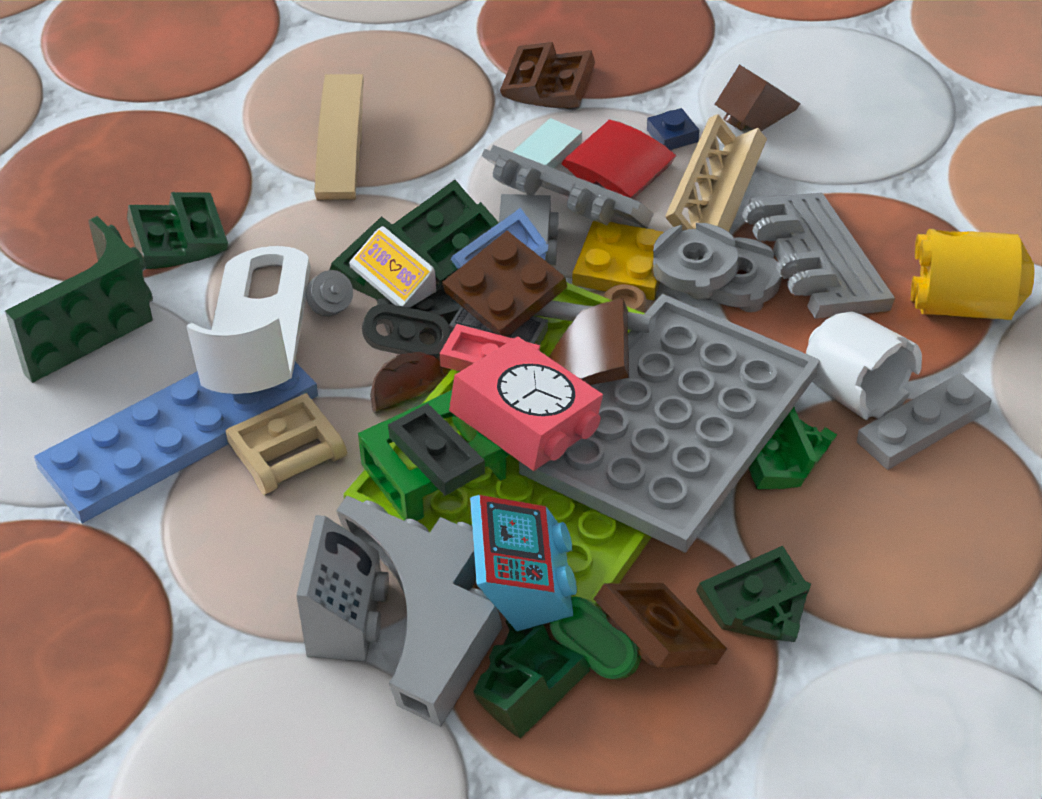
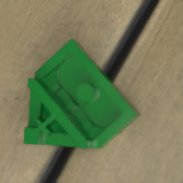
M793 407L748 468L756 488L787 489L801 487L833 443L837 434L826 427L819 432L817 427H811L799 419L795 407Z

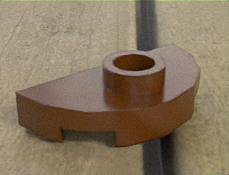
M422 352L397 355L384 363L374 377L370 393L372 411L377 412L433 391L451 369L441 367L440 361L437 358Z

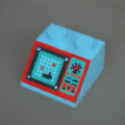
M483 495L471 497L477 586L516 631L573 616L571 596L577 593V585L573 571L567 563L566 552L572 550V541L565 523H558L546 506Z

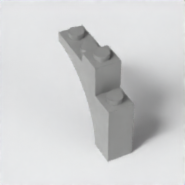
M346 496L336 510L342 527L379 551L380 560L389 568L405 593L407 605L406 639L399 664L389 682L395 702L398 707L441 727L502 629L498 609L483 591L472 588L476 582L473 527L464 522L455 524L440 517L431 532H429L418 521L413 519L403 521L388 514L383 507L373 501L366 500L363 503Z

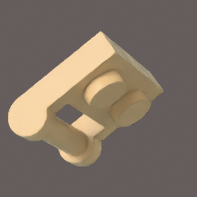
M307 393L226 429L228 443L251 473L258 489L263 495L276 490L278 483L329 459L335 462L347 456V449L343 439ZM315 439H319L321 442L269 467L266 463Z

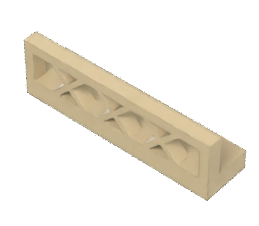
M719 114L708 119L665 215V218L673 227L682 225V231L696 229V223H708L721 227L727 232L730 231L767 140L759 128L736 137ZM717 137L724 144L723 151L719 148ZM706 158H709L712 175H709ZM695 182L699 184L702 200H698ZM684 208L688 209L691 225L682 215Z

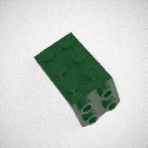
M98 216L88 220L98 262L89 269L5 310L23 373L31 383L153 321L149 304L153 301V296L150 288L144 281L142 271L146 270V264L141 253L136 247L130 248L122 240L119 231L114 225L107 226Z

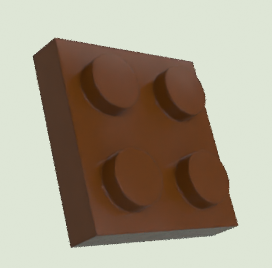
M505 231L442 282L446 294L494 334L506 337L511 335L567 288L566 277L509 231Z
M604 583L594 597L595 602L607 613L606 618L608 622L617 630L626 633L639 647L638 652L640 656L654 667L668 668L717 664L727 650L721 641L664 583Z

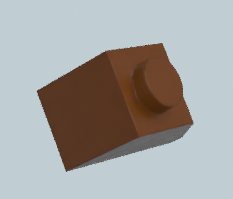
M739 64L714 105L726 112L723 120L740 131H743L746 125L752 129L759 128L760 131H763L796 111L801 103Z

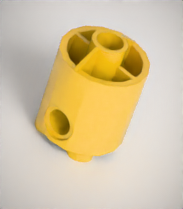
M928 229L926 234H917L915 259L919 260L921 269L920 276H913L911 302H915V308L920 309L921 314L1012 320L1015 312L1031 295L1035 275L1034 262L1018 234L974 231L949 232Z

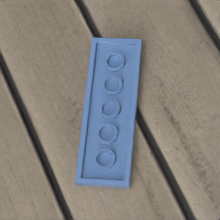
M295 362L292 378L284 383L261 391L229 394L212 391L201 386L197 371L35 455L34 458L39 471L83 524L229 444L226 429L305 393L311 399L317 397V383Z

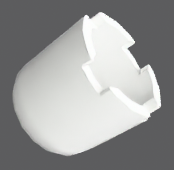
M855 312L835 314L825 320L821 326L812 332L806 354L820 360L817 376L812 382L865 420L872 416L879 419L900 407L910 395V392L905 390L904 387L909 381L911 373L914 372L918 375L922 365V353L919 345Z

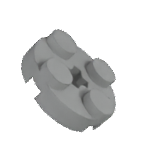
M696 223V229L682 231V225L672 227L661 234L654 244V277L667 287L679 292L688 293L692 298H709L714 290L728 284L738 271L736 241L726 230L708 223ZM699 256H703V259L691 260L692 258L695 259Z
M734 238L736 241L735 248L738 251V271L744 270L746 274H736L728 284L714 290L712 296L706 299L731 307H740V309L746 312H756L762 309L764 302L773 298L779 291L782 277L776 269L778 261L774 259V251L768 245L749 238Z

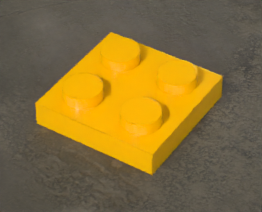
M593 220L572 272V284L605 292L617 285H632L642 290L646 299L654 301L660 282L654 277L653 250L656 240L664 232L615 222H609L608 225H604Z

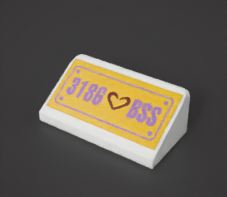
M383 226L374 232L349 262L350 267L394 305L409 308L436 292L434 268Z

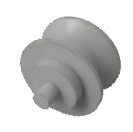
M335 270L320 273L309 282L306 289V299L309 306L314 312L322 316H333L349 306L353 298V287L350 280L343 273Z

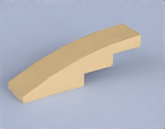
M325 74L316 153L314 189L316 200H356L360 145L362 144L363 74Z

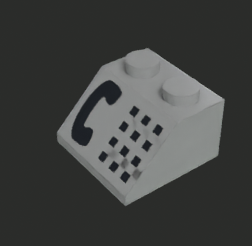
M320 515L315 516L296 595L306 656L366 662L370 642H378L381 613L376 612L378 601L386 602L389 574L388 572H381L378 550L333 520Z

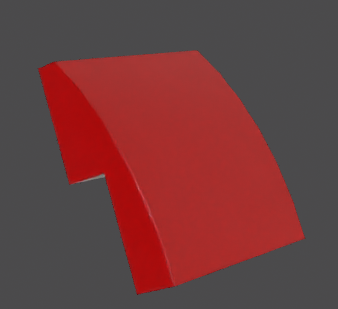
M609 119L563 159L561 164L577 178L595 185L600 183L605 189L634 199L672 164L677 155L644 132L627 124Z

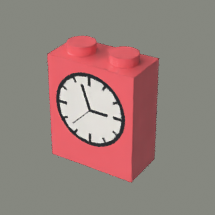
M516 337L455 374L449 411L529 469L535 471L548 461L559 459L567 448L580 439H588L593 435L601 420L599 410L603 394L520 337Z

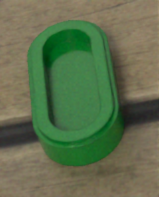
M572 596L573 616L550 622V629L555 639L563 646L583 655L588 666L602 677L620 680L631 676L641 662L642 657L638 652L639 647L626 633L614 628L606 618L607 613L595 603L582 597Z

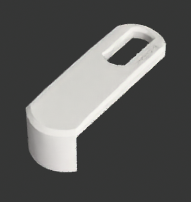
M284 246L261 247L241 253L225 264L212 329L202 328L192 322L186 326L201 386L220 393L241 394L265 390L292 378L311 268L309 257L304 252ZM268 266H282L278 294L262 299L248 298L254 270Z

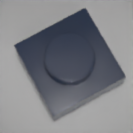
M682 108L647 118V131L669 150L699 141V128Z

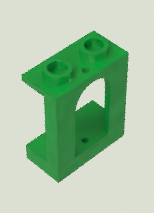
M452 390L358 433L361 465L404 521L406 519L418 521L424 518L423 497L439 489L418 467L412 470L406 467L389 445L393 441L389 438L388 424L427 403L443 419L452 417V423L469 442L468 444L485 460V467H489L500 481L506 479V457L509 456V453L449 411Z

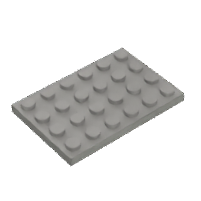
M661 294L645 313V315L655 316L656 325L653 333L631 330L628 333L629 378L590 385L603 394L599 410L601 420L593 435L588 439H580L567 448L559 459L555 461L550 460L535 471H532L519 461V474L686 553L817 376L820 360L665 294Z

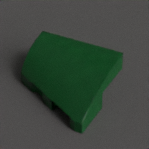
M506 619L505 622L509 628V633L503 645H494L489 656V668L480 675L473 693L477 701L496 721L521 739L590 671V668L583 655L551 640L543 624L516 631Z

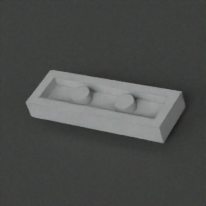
M958 373L859 429L857 443L889 470L989 412L992 399L964 375Z

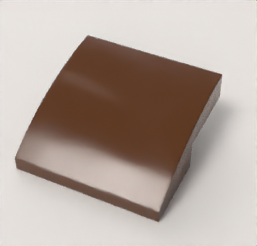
M553 42L518 46L500 88L501 95L529 105L550 108L579 107L595 65L592 50L557 54Z

